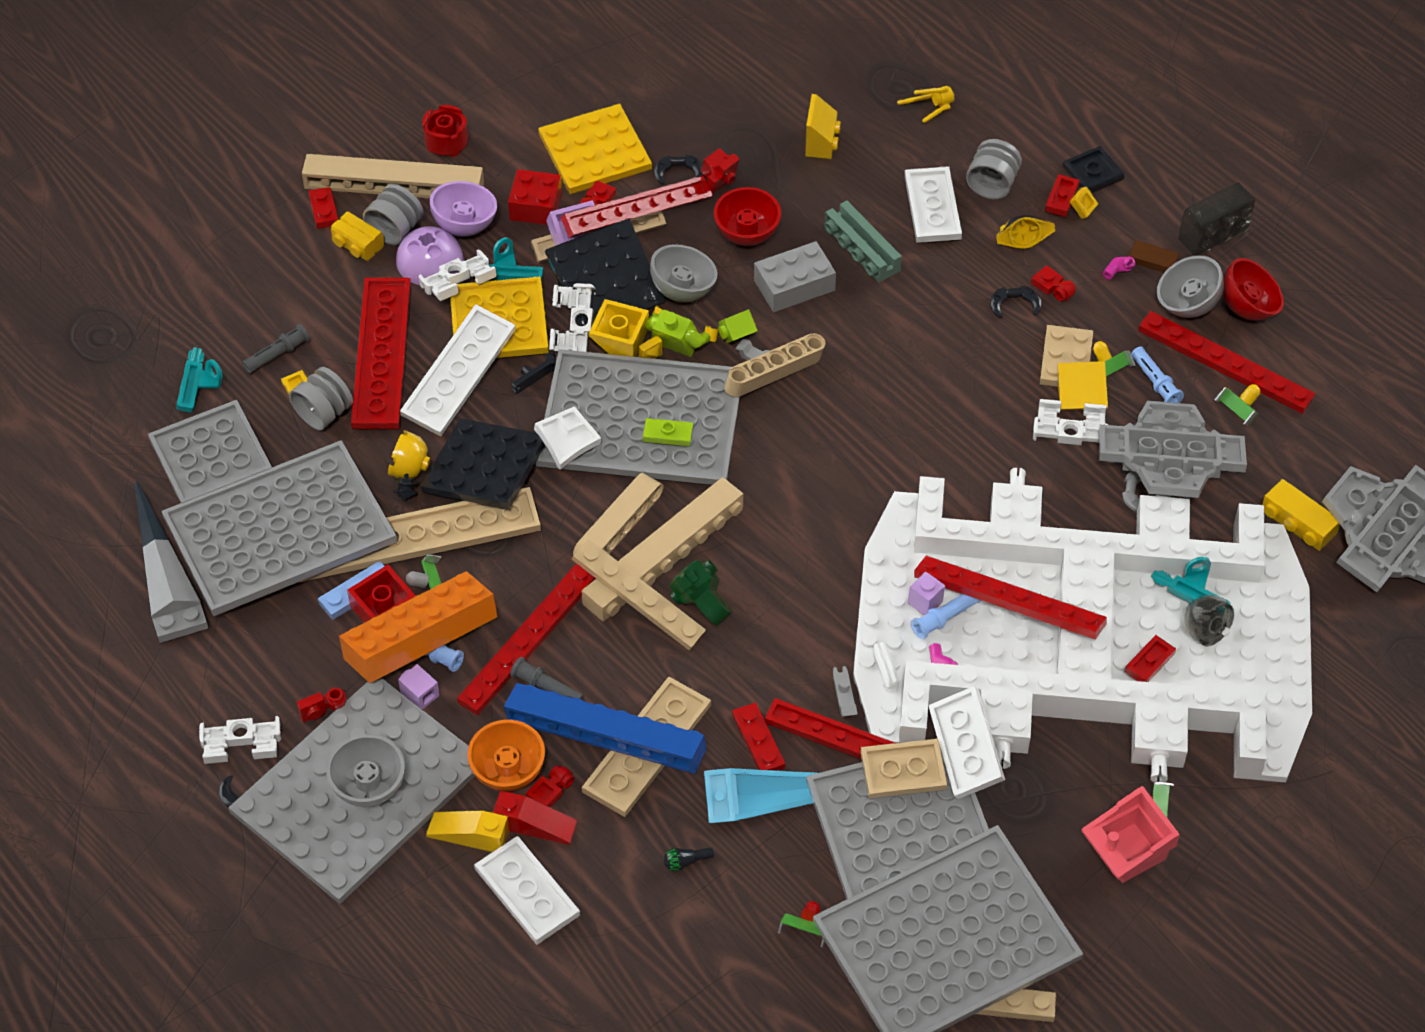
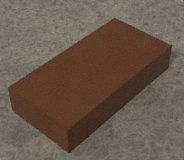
M1136 240L1129 256L1134 258L1137 265L1165 273L1169 267L1178 261L1179 253Z

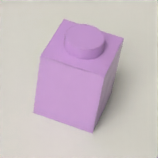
M925 572L910 586L908 604L923 615L928 614L929 609L937 608L943 603L945 585Z
M418 664L412 669L403 672L398 679L400 693L422 710L440 696L438 682Z

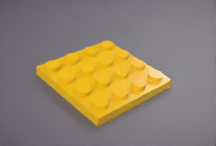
M620 104L538 128L539 136L558 173L561 175L569 194L589 189L597 180L609 183L652 169V162Z
M541 277L485 281L479 285L477 282L457 284L458 294L450 297L453 335L476 304L515 324L516 330L496 358L549 353Z

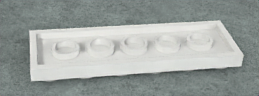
M475 304L400 410L401 416L441 437L516 330L515 324Z

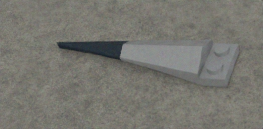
M136 481L135 490L150 609L159 643L208 629L200 600L142 488Z

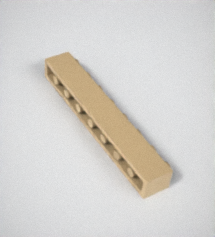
M307 154L302 171L304 189L330 187L331 191L380 194L387 185L396 184L409 190L415 197L430 198L432 192L437 187L448 182L466 181L481 186L484 185L482 167Z
M722 477L618 562L651 586L662 573L670 571L678 560L687 557L694 547L698 544H703L711 533L715 530H720L727 520L732 516H737L742 511L743 493ZM597 579L582 590L583 605L603 622L610 616L616 615L620 608L627 603Z

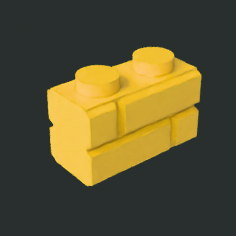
M348 211L331 226L332 240L335 245L345 247L356 258L361 257L369 261L375 253L384 247L383 232Z

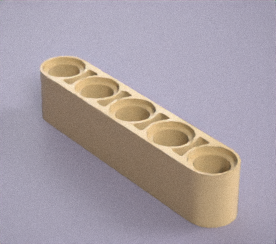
M808 334L732 367L729 370L724 385L726 393L732 397H739L816 364L821 358L825 347V340L819 334Z
M640 473L578 541L573 555L587 539H590L606 553L610 554L658 500L663 491V484L644 473Z

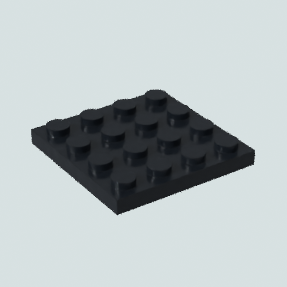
M630 218L545 250V254L560 287H573L576 283L592 284L596 290L592 289L590 306L594 310L593 323L605 299L645 310L665 302L663 294L660 293L653 283L650 264ZM580 314L577 316L576 324L582 327L588 323L587 315Z
M460 418L420 485L423 493L509 510L545 444L536 432Z

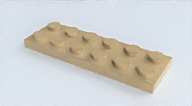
M668 677L638 716L648 717L653 721L664 724L670 723L678 728L693 730L710 708L711 700ZM610 751L582 786V793L626 817L663 769L664 765Z

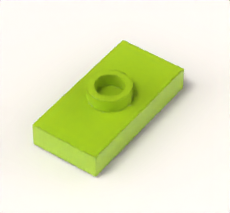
M646 418L643 442L690 446L693 422Z

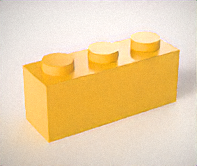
M1284 479L1265 495L1262 504L1264 505L1265 514L1284 525L1288 531L1299 536L1309 546H1313L1320 551L1337 535L1340 524L1331 512Z

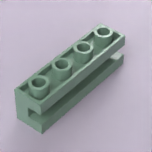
M848 201L840 204V211L838 213L833 208L825 212L824 227L826 231L832 234L838 240L840 246L845 248L852 255L853 259L865 268L867 274L878 283L901 271L902 256Z

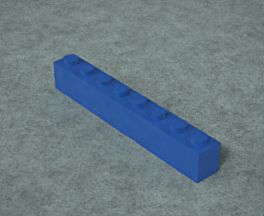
M516 683L504 705L507 720H517L540 731L693 774L696 773L707 750L704 734H700L698 731L678 728L670 723H660L648 717L631 715L623 710H613L601 704L584 702L576 697H566L554 691L548 692L538 689L532 685Z

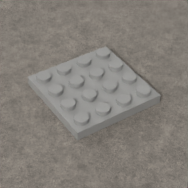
M237 400L148 433L149 440L180 503L272 468Z

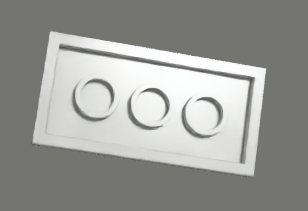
M949 167L905 170V182L916 242L961 240L962 231Z
M975 686L928 705L953 794L957 799L1005 780L980 693Z
M518 836L474 864L477 873L536 945L580 916V910Z

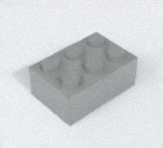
M817 241L754 263V281L773 312L835 291L836 272Z

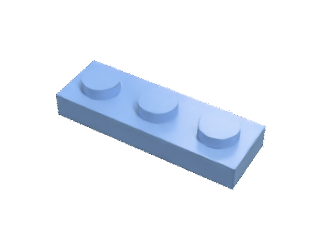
M381 562L375 563L318 598L319 605L332 620L352 609L349 604L347 589L383 568L384 565Z

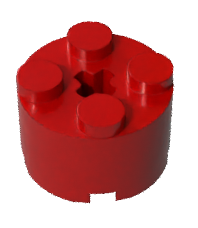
M452 105L438 106L439 109L434 111L430 109L422 120L427 150L438 155L458 156L468 143L466 116L462 114L458 107Z

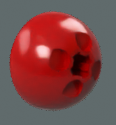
M742 187L733 189L719 198L714 207V219L717 228L727 240L741 246H754L763 243L774 234L780 223L781 208L778 201L770 193L758 188Z
M1238 258L1229 265L1224 274L1223 296L1227 305L1235 314L1244 319L1260 321L1269 319L1281 312L1284 306L1282 291L1276 280L1264 267L1246 258Z

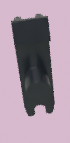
M554 352L545 354V361L533 369L529 365L524 366L521 370L523 376L511 384L514 387L512 391L518 394L550 372H553L556 365Z

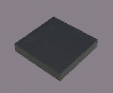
M1101 146L1063 161V168L1072 178L1080 180L1079 187H1087L1091 193L1124 180L1125 174Z

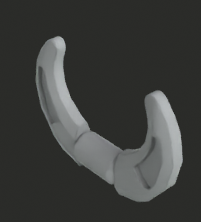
M1129 472L1124 480L1127 483L1126 490L1122 493L1125 504L1137 512L1139 498L1135 494L1136 484L1142 480L1137 472Z

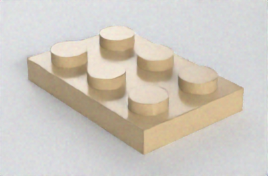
M1047 325L1040 377L1041 385L1058 387V363L1090 362L1093 339L1092 330Z
M938 739L861 747L860 753L869 799L947 789Z

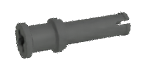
M298 323L295 329L286 334H280L277 341L243 360V367L251 374L281 354L293 352L294 348L303 342L308 343L310 341L309 334Z
M519 657L511 669V677L514 679L518 677L527 682L528 685L535 686L536 688L539 687L548 692L554 691L566 697H576L582 701L584 700V694L546 675L543 668L532 666L523 657Z

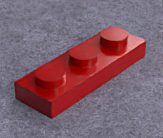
M756 702L732 710L734 721L757 769L770 771L785 769L782 755Z

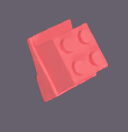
M1143 786L1117 802L1116 806L1081 830L1116 879L1122 883L1165 861L1169 851L1177 846L1180 835Z

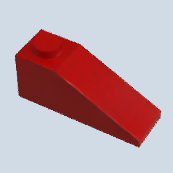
M500 791L493 810L494 814L508 817L509 832L567 845L571 844L577 825L576 819L526 796Z

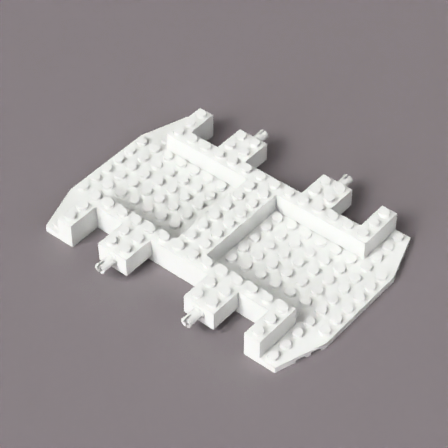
M1017 468L1010 470V484L993 483L990 522L942 518L945 478L920 476L919 493L894 491L864 552L853 679L858 689L859 700L863 706L869 733L895 743L925 740L928 705L975 686L980 693L1000 764L1003 759V769L1011 765V752L1028 754L1031 737V716L1132 724L1131 763L1151 765V780L1153 782H1157L1159 774V782H1166L1168 780L1167 766L1183 768L1187 755L1188 730L1234 734V778L1286 783L1312 715L1310 588L1284 525L1264 523V505L1239 503L1233 525V543L1189 539L1190 499L1171 498L1170 495H1140L1137 509L1136 535L1040 526L1042 487L1024 485L1026 472L1022 468L1019 469V476H1017ZM927 555L1106 616L1107 624L1095 640L981 600L946 621L943 628L935 629L928 633V637L920 639L911 627V620L921 618L924 615L908 604L909 589L918 579L914 577L915 568ZM1197 557H1208L1211 567L1205 589L1227 599L1231 603L1223 618L1216 617L1206 610L1198 608V606H1194V604H1190V602L1168 592L1169 587H1162L1155 583L1151 578V574L1155 570H1161L1164 573L1170 574L1172 579L1176 575L1185 578L1184 572L1189 561ZM1197 563L1192 568H1199L1205 563ZM945 588L943 603L937 608L942 607L962 595V593ZM1155 635L1176 648L1175 655L1149 682L1137 681L1124 672L1125 666ZM885 642L887 644L899 678L898 686L886 687L873 651L875 643ZM933 643L941 644L942 654L956 661L958 665L931 663L929 646Z

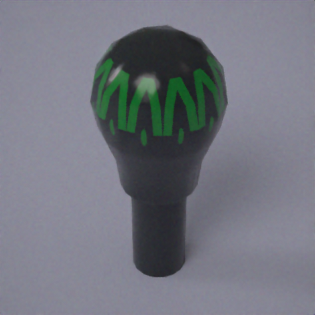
M712 847L695 851L692 849L672 848L665 853L663 861L668 870L678 872L694 864L695 861L713 858L714 851Z

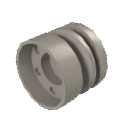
M999 139L983 141L979 145L966 173L968 186L978 195L988 199L1005 197L1010 192L1014 178L1021 167L1022 158L1019 151L1013 145Z
M390 184L365 209L363 221L383 232L385 243L397 245L409 233L410 229L414 228L416 223L421 220L424 214L423 207L409 190L400 185Z
M319 367L314 374L308 376L307 382H301L289 393L290 402L297 414L316 430L326 428L334 421L335 415H341L345 409H348L353 404L352 395L346 384L336 373L326 367Z

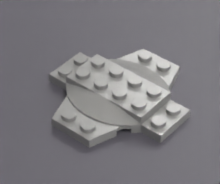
M1147 401L1134 426L1131 423L1125 426L1100 424L1099 461L1122 462L1123 470L1138 473L1149 494L1199 498L1208 478H1220L1221 471L1233 473L1246 472L1245 436L1224 435L1216 430H1212L1211 433L1208 432L1204 427L1205 421L1195 404Z
M1415 465L1404 480L1394 479L1393 482L1383 483L1380 482V477L1350 466L1322 501L1345 530V537L1349 546L1336 563L1376 592L1379 591L1389 577H1410L1425 583V471Z

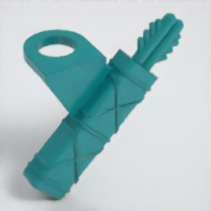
M505 237L495 244L493 249L494 264H489V267H495L496 277L490 279L491 281L541 277L542 282L543 267L516 266L511 239ZM504 243H507L508 245L506 250L502 253H499L500 247Z
M196 347L193 348V351L190 350L188 352L187 358L189 360L185 364L176 404L177 410L189 413L194 409L198 388H219L223 378L219 365L213 359L206 361L205 370H202L203 363L201 362L204 361L205 355L201 348L197 349ZM211 365L215 368L217 376L214 374Z
M1197 557L1189 561L1184 572L1185 578L1176 575L1172 579L1170 574L1164 573L1161 570H1155L1151 574V578L1155 583L1162 587H1169L1168 592L1190 602V604H1194V606H1198V608L1206 610L1216 617L1223 618L1231 603L1227 599L1205 589L1211 567L1208 557ZM1197 563H1205L1199 568H1192Z

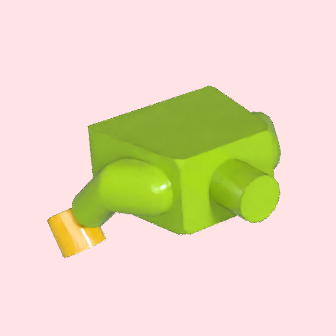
M659 306L655 307L653 314L648 318L645 325L647 330L652 331V338L658 336L662 340V347L688 357H692L696 348L709 341L716 342L719 332L718 329L706 326L705 331L699 334L690 319L668 310H663Z

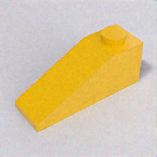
M486 811L434 812L426 837L494 852L506 843L509 835L508 817Z

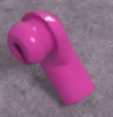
M1131 256L1116 257L1105 268L1102 275L1104 278L1111 280L1117 272L1130 271L1135 266V260Z
M933 643L929 646L931 663L958 665L956 661L942 654L941 644Z

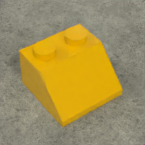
M812 94L806 126L805 156L832 159L833 150H837L838 137H835V134H840L841 121H837V111L817 94Z
M605 299L589 331V337L608 354L636 357L639 345L643 343L648 332L645 325L649 318V310Z

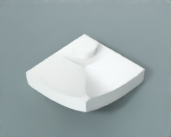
M575 406L535 423L534 430L548 448L559 469H562L576 457L601 443V437Z

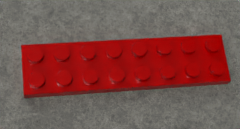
M364 278L351 417L352 429L400 428L411 291L410 278Z

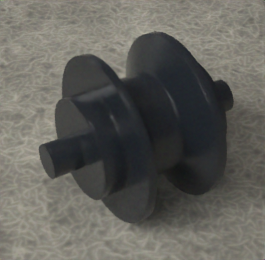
M404 474V477L394 479V483L398 484V489L393 490V493L398 494V497H401L403 502H407V498L417 494L413 490V485L418 484V481L413 480V477H409V474Z

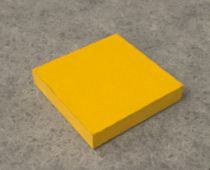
M1105 361L1057 364L1059 401H1061L1060 411L1084 410L1085 403L1106 405V409L1108 408Z

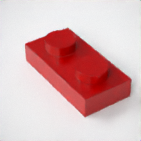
M1058 174L1046 203L1045 212L1067 217L1071 207L1070 200L1075 196L1080 180Z
M325 187L309 190V198L317 229L331 227L338 220L331 188Z
M1155 635L1125 666L1124 672L1137 681L1149 682L1175 655L1176 648Z

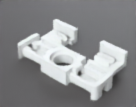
M477 250V256L463 262L459 258L439 266V272L427 278H423L420 274L419 282L420 286L425 288V292L428 295H431V292H433L442 301L458 294L457 283L470 278V276H475V281L479 285L495 278L496 269L494 266L490 268L488 258L481 250ZM450 271H460L456 274L449 273Z
M576 283L573 287L554 285L552 306L554 308H561V305H568V308H571L570 331H566V334L559 333V330L551 329L550 351L558 352L559 349H571L572 351L587 352L588 334L593 325L594 310L590 306L592 289H596L592 284ZM559 292H561L560 304H558ZM580 314H585L588 317V323L580 327L576 324V318ZM556 334H558L557 346H555Z
M1040 399L1038 417L1034 420L1033 440L1036 441L1037 437L1058 439L1057 443L1081 445L1082 441L1099 443L1100 424L1108 425L1105 423L1106 405L1085 403L1083 416H1086V420L1077 421L1057 417V413H1060L1061 401ZM1074 429L1077 433L1075 435H1067L1064 430Z
M275 716V722L253 723L252 718L227 720V726L205 728L204 723H201L200 743L202 748H204V763L228 762V754L225 752V748H228V746L252 744L256 745V749H252L254 759L277 757V742L281 740L279 717ZM238 728L247 729V733L244 736L237 737L234 735V731Z

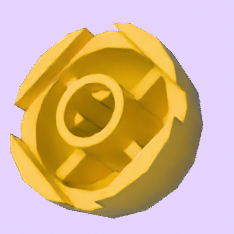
M404 430V434L400 435L393 451L392 458L395 464L394 466L389 464L388 476L399 479V477H404V474H409V477L415 478L420 474L421 470H427L431 458L427 457L428 449L421 437Z

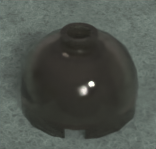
M1200 596L1187 606L1184 616V627L1189 636L1197 643L1206 647L1215 645L1224 637L1221 633L1225 628L1230 629L1232 626L1234 608L1226 600L1218 596Z

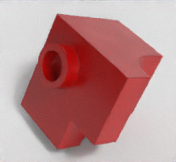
M720 148L704 159L701 173L708 179L707 184L712 194L725 184L730 185L736 179V171L740 161L734 153L727 155Z

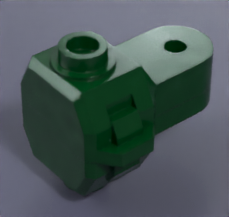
M709 559L706 561L695 560L671 581L669 585L672 590L670 596L679 605L681 603L687 605L696 604L707 619L715 626H718L732 613L729 605L716 591L720 580L715 574L718 569Z

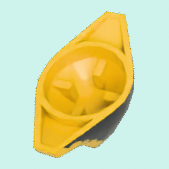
M1032 215L1014 217L1006 225L1001 226L1000 232L996 235L997 244L1023 249L1032 247L1055 232V224Z

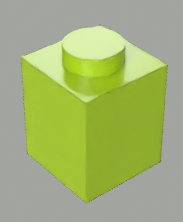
M750 310L718 322L719 334L723 340L725 339L726 343L758 331Z

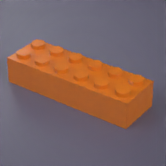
M466 571L339 635L343 658L364 679L371 683L497 618L494 594Z

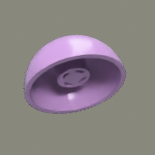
M454 181L442 184L432 192L430 196V209L434 220L442 229L452 235L466 237L478 234L490 225L496 214L497 201L494 195L481 185L466 181Z
M426 226L415 229L404 237L397 250L396 265L399 273L404 278H410L411 283L420 285V274L423 278H427L438 273L439 266L457 258L463 262V252L460 244L452 234L438 227ZM450 271L449 273L456 274L459 271Z

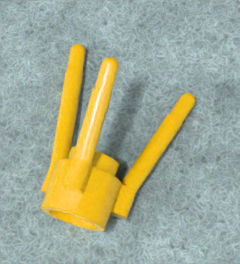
M949 86L915 90V95H927L899 100L897 103L902 105L932 99L934 105L941 107L922 119V122L926 123L941 112L950 109V104L954 102V93Z

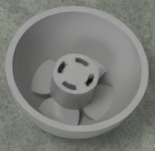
M667 245L659 248L652 255L650 273L653 283L661 294L673 301L691 302L698 300L712 289L717 280L715 264L707 255L695 248L684 245Z
M1191 256L1176 262L1160 278L1157 286L1159 302L1166 310L1179 317L1194 318L1208 313L1217 305L1223 294L1224 276L1221 267L1215 260L1206 256Z
M374 734L357 735L343 741L333 750L326 766L327 779L334 793L346 803L358 807L376 806L391 798L399 789L405 771L404 758L400 749L391 740Z

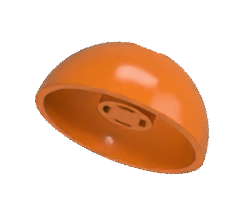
M499 720L487 724L473 736L467 752L468 763L474 776L488 788L505 792L516 791L530 784L538 776L545 759V747L541 736L528 724L517 720Z

